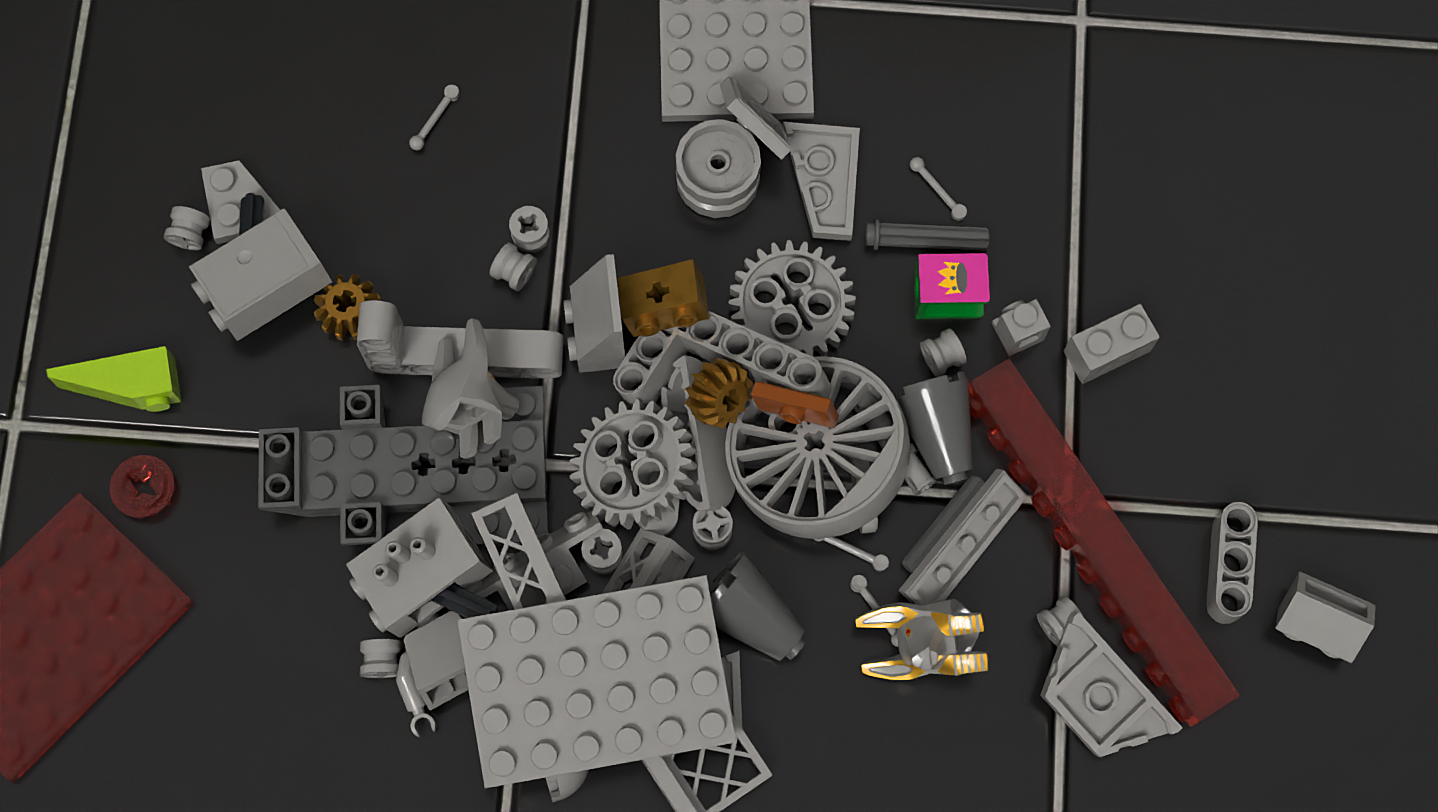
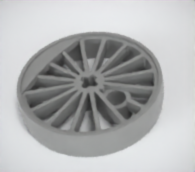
M826 356L814 358L819 361L826 377L831 381V391L827 398L831 399L833 405L835 404L841 382L856 385V388L837 409L839 417L835 429L814 423L808 424L806 421H802L801 424H797L796 428L789 433L779 431L782 424L786 421L777 414L765 411L763 412L770 416L768 420L769 428L755 426L753 424L762 411L759 410L752 398L744 406L747 412H740L738 414L736 424L729 423L726 434L725 453L731 480L742 500L756 516L769 526L783 533L801 538L820 539L835 537L854 531L869 523L891 503L905 479L910 459V438L907 422L891 390L878 376L867 368L849 360ZM815 377L806 379L802 385L811 383ZM754 384L752 385V387H751L750 390H749L750 393H751L752 390H753ZM867 391L880 400L843 422ZM886 411H889L892 415V426L851 432ZM748 435L774 440L778 444L745 450ZM889 438L881 453L847 446ZM815 445L818 447L824 446V448L821 450H819L818 448L812 449ZM839 455L874 463L866 473H863ZM783 456L748 477L745 476L744 462ZM835 463L859 480L849 492H847L833 468ZM788 468L763 500H759L751 492V488ZM813 470H815L819 515L817 517H798ZM824 470H828L843 496V499L828 513L823 477ZM802 471L789 513L784 514L772 509L771 507Z

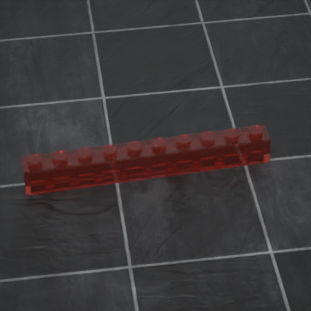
M1010 359L1005 360L969 382L971 414L975 418L981 417L989 429L986 433L991 444L996 450L1004 451L1011 462L1009 463V469L1014 478L1020 484L1025 482L1033 494L1031 501L1037 512L1042 517L1048 516L1056 528L1053 532L1060 546L1066 551L1071 550L1078 561L1076 567L1083 580L1087 584H1094L1101 595L1099 602L1110 618H1117L1125 630L1122 632V636L1126 644L1133 652H1140L1148 664L1145 669L1149 678L1157 687L1163 686L1171 698L1169 706L1174 715L1181 722L1186 721L1191 728L1238 698L1240 695Z

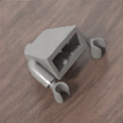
M453 611L439 616L438 612H436L417 626L418 629L410 632L404 638L406 651L400 656L396 683L407 711H412L414 715L410 726L411 731L417 737H422L418 728V721L423 717L430 721L433 732H436L438 728L436 717L431 713L425 712V705H427L429 710H432L468 690L457 620L462 618Z

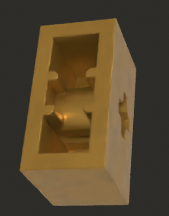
M693 259L617 278L621 319L633 337L653 336L661 330L674 327H690L698 321L709 319L704 277Z

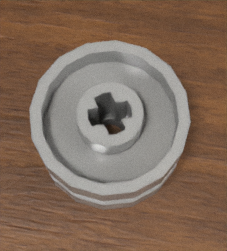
M724 119L707 120L690 128L680 140L675 155L677 189L683 201L698 214L712 218L731 217L744 210L755 198L760 183V149L754 137L738 123Z

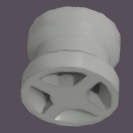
M173 207L170 214L172 224L171 227L166 228L163 238L177 247L200 250L204 241L201 236L202 231L208 228L210 218L206 214L189 207Z
M523 206L512 214L509 220V229L514 245L519 250L537 252L547 245L550 238V230L546 215L541 209L534 206ZM532 222H534L532 226H524V225H523V224H532Z
M508 242L495 257L489 274L496 280H506L509 282L510 288L519 291L531 277L537 263V258L531 254H521L518 252L517 246Z
M949 328L942 331L937 339L927 338L920 342L925 362L936 377L945 374L947 368L953 365L960 367L967 362L960 340L954 331Z
M721 506V509L714 511L698 510L693 518V536L701 547L716 550L724 547L729 542L732 535L733 519L725 507Z
M602 528L582 542V555L588 569L597 574H608L616 570L622 560L623 552L620 539L614 532Z
M1066 596L1058 599L1056 606L1051 610L1044 609L1037 614L1038 622L1043 631L1057 647L1069 615L1073 611L1079 612L1082 615L1077 606Z
M394 639L361 641L360 652L364 654V663L360 666V676L366 678L396 677L399 666L397 654L401 651V641Z

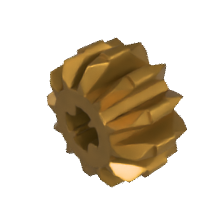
M353 273L348 282H345L342 275L337 274L335 279L336 285L332 286L329 284L323 288L326 294L315 295L314 301L320 308L315 310L314 315L317 321H323L321 327L326 334L335 331L337 339L342 341L347 333L350 332L353 339L357 340L360 303L370 300L381 301L379 294L372 293L374 287L370 281L367 280L360 284L359 276ZM354 303L355 307L349 306V304ZM341 308H347L346 312H342Z
M715 357L711 363L702 362L701 371L698 374L691 373L694 381L685 388L690 395L685 404L698 421L705 425L709 424L723 429L727 423L736 424L740 412H747L744 406L747 401L752 399L749 390L754 382L749 379L747 371L735 362Z

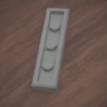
M996 469L898 591L911 604L925 605L946 600L1028 497L1025 492L1004 470Z

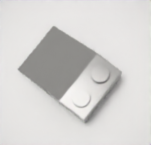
M614 254L605 255L570 286L571 300H564L566 324L574 323L575 337H567L570 361H578L580 373L618 369L625 358Z

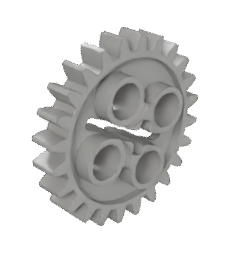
M788 240L785 251H780L774 242L771 243V254L768 256L761 249L757 250V263L748 258L744 260V267L748 273L743 271L735 272V280L740 285H730V295L736 298L729 300L728 310L737 312L731 316V321L812 357L814 351H817L821 356L827 357L828 348L826 344L828 343L838 348L840 339L837 334L847 335L849 326L845 322L853 321L855 312L848 308L855 305L856 296L847 295L852 290L853 282L841 281L845 276L846 268L833 269L836 259L834 255L825 261L821 259L822 247L817 248L811 254L808 253L807 242H803L798 251L794 250L791 240ZM793 272H801L807 277V280L803 283H794L788 278V275ZM776 275L782 282V287L771 277ZM767 291L775 299L769 303H761L755 298V295L758 292ZM786 296L792 303L799 301L798 313L794 305L787 304L785 306ZM814 303H822L829 311L824 315H816L809 310V306ZM801 318L812 327L811 331H807L804 328ZM787 322L792 324L796 331L790 335H783L775 327L780 323Z
M635 399L632 410L626 403L621 401L619 403V412L616 414L606 407V419L604 421L592 417L595 429L593 431L581 430L583 436L587 438L585 444L574 443L573 447L581 452V456L570 459V463L579 469L569 475L571 480L580 484L573 492L583 499L581 505L588 511H592V515L596 516L598 520L602 521L605 519V522L612 527H616L620 521V524L626 529H631L635 519L636 523L645 528L647 527L649 515L660 522L662 521L660 511L662 508L665 507L669 511L674 512L675 507L671 500L674 497L685 500L686 496L680 490L681 486L693 485L694 481L686 476V471L697 469V465L688 459V457L697 453V449L688 443L693 436L689 431L683 429L685 423L677 416L673 417L674 413L667 407L660 410V407L654 401H650L646 407L639 399ZM628 432H629V439H628V440H629V444L627 443V437H626ZM655 434L652 443L644 447L646 438ZM617 444L616 451L607 457V452L611 446ZM660 471L658 480L649 485L650 477L655 472ZM622 481L620 490L612 494L614 485ZM637 485L639 486V491H640V494H639L638 496H637V489H638V488H637Z

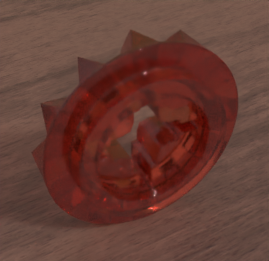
M138 455L125 460L116 468L110 481V496L115 506L125 515L138 519L151 515L158 516L160 510L170 505L173 491L176 490L173 472L161 459L150 455ZM148 478H151L149 485L155 492L154 496L142 493L139 497H135L138 490L130 480L145 482Z

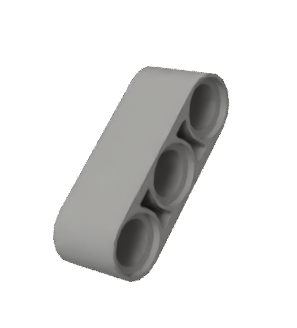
M1233 502L1227 505L1217 515L1212 525L1207 611L1211 618L1222 624H1231L1237 621L1249 611L1253 601L1258 519L1254 509L1243 502ZM1227 516L1238 518L1242 523L1243 531L1236 532L1229 528ZM1224 555H1232L1237 558L1240 563V571L1235 572L1227 568L1224 563ZM1222 594H1229L1235 598L1237 611H1229L1223 606L1221 602Z

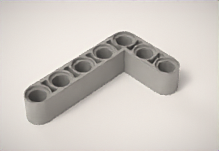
M370 300L361 302L359 306L357 346L367 367L371 371L383 374L432 375L439 341L444 337L452 340L454 362L461 358L464 348L466 328L404 326L394 304ZM483 329L487 342L488 371L494 377L547 379L557 378L562 375L564 342L562 334L546 330Z
M708 311L709 319L698 321L693 326L665 329L648 337L638 336L613 377V384L616 390L631 409L635 399H639L646 407L650 401L657 402L661 395L662 386H667L675 370V367L672 366L673 363L686 355L687 352L710 362L715 357L735 362L747 371V376L754 382L759 381L826 398L831 391L830 382L819 361L814 357ZM715 333L711 338L704 340L707 335ZM748 347L745 352L736 355L740 349ZM662 351L658 356L652 358L655 353ZM781 362L775 369L768 370L774 363ZM815 377L811 383L802 385L806 379ZM641 383L637 389L631 390L635 385Z

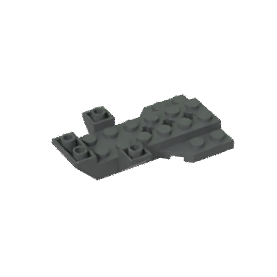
M380 385L340 387V427L342 430L302 432L299 427L259 429L258 508L265 511L305 517L340 515L341 545L375 544L384 537L388 513L421 511L437 498H441L455 510L478 547H486L471 513L517 493L537 536L548 533L543 386L504 388L519 400V409L511 419H502L501 437L493 444L484 443L483 422L481 420L477 423V453L468 458L471 463H475V466H470L467 474H461L460 469L455 468L464 459L460 457V437L458 434L445 430L437 431L427 426L386 427ZM503 457H510L511 461H516L515 464L509 465L507 472H501L500 467L495 466L496 463L501 462ZM423 461H429L431 465H435V468L428 469V475L421 476L419 470H416L417 467L422 465ZM506 508L483 518L490 534L503 539L507 538L512 521ZM515 530L511 542L522 545ZM494 541L496 547L504 546V544Z

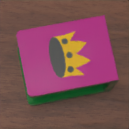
M985 253L918 254L913 271L916 319H972L983 317L984 304H987L990 300L988 256Z

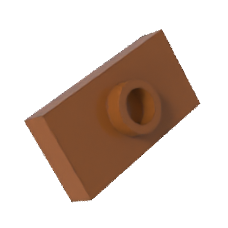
M759 381L755 382L751 392L752 398L761 411L777 414L781 419L792 424H801L802 421L835 429L839 415L830 398Z

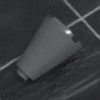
M967 371L957 372L958 381H953L952 377L948 378L947 375L903 387L904 396L900 395V391H891L903 411L908 431L934 479L943 478L944 485L968 479L966 471L973 469L969 378Z
M744 551L737 554L713 580L714 584L709 589L716 629L778 661L782 660L785 656L790 660L793 659L806 643L802 638L805 629L753 559Z

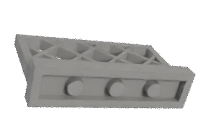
M732 712L736 743H731L730 749L717 746L700 749L695 772L678 769L673 761L674 754L642 760L675 812H720L773 776ZM737 739L746 752L735 750ZM705 749L729 754L724 778L701 774ZM734 755L751 758L760 772L746 783L729 780ZM683 775L694 777L692 789ZM700 778L723 783L720 800L706 810L696 796ZM728 784L740 786L727 795Z

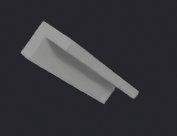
M517 493L471 513L514 609L523 608L520 600L526 584L543 590L547 598L545 604L566 600ZM506 508L512 525L507 538L503 539L489 533L483 518ZM515 530L522 545L511 542ZM494 541L504 544L500 555ZM509 546L524 551L527 554L529 563L523 577L507 572L503 564ZM532 568L539 583L529 580ZM510 578L521 582L518 592H516Z
M640 528L601 594L620 591L624 583L633 579V583L629 589L682 580L695 558L671 538L648 530L644 531ZM647 544H655L649 557L640 560V556Z

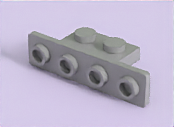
M592 511L586 514L584 512L577 513L568 518L562 528L551 534L543 533L537 536L564 595L587 582L569 548L603 528L598 518L592 515ZM520 551L517 554L509 553L506 554L503 564L507 572L523 577L529 559L524 551ZM493 565L492 573L467 590L483 598L498 591L507 608L515 610L495 565ZM532 568L529 580L539 583ZM510 578L516 592H518L521 582ZM526 584L520 601L523 608L543 605L547 598L542 589Z

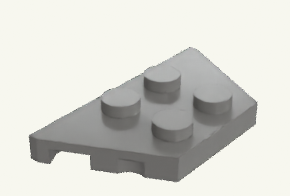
M1073 611L1068 617L1040 696L1088 749L1098 757L1118 752L1120 748L1126 746L1134 747L1146 743L1148 739L1167 733H1178L1183 727L1079 612Z

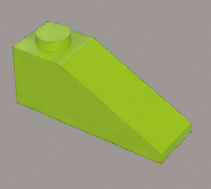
M166 346L46 369L47 377L58 388L142 410L146 409L150 412L169 409L170 404L181 402L175 357Z

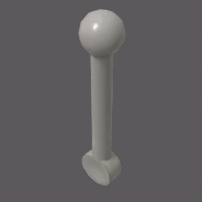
M456 85L445 87V97L419 134L410 138L409 145L413 150L417 151L423 148L425 137L448 104L459 98L460 93Z
M912 158L910 168L915 172H919L949 206L954 220H963L967 214L966 207L955 203L924 167L925 164L922 158Z
M836 537L814 539L818 542L824 540L872 563L876 571H884L889 565V560L885 555L874 556Z
M862 575L854 576L850 582L851 589L854 592L861 593L872 610L880 607L866 588V578ZM886 628L891 635L892 644L898 647L897 629Z

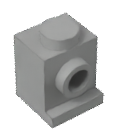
M1037 299L1029 303H1024L1023 300L1014 302L1002 310L1003 314L999 318L991 322L1009 356L1044 341L1051 327Z

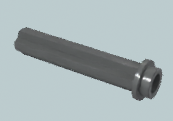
M875 219L874 223L867 222L865 244L866 246H873V250H878V246L985 251L988 249L990 241L989 230L982 227L879 223V219Z

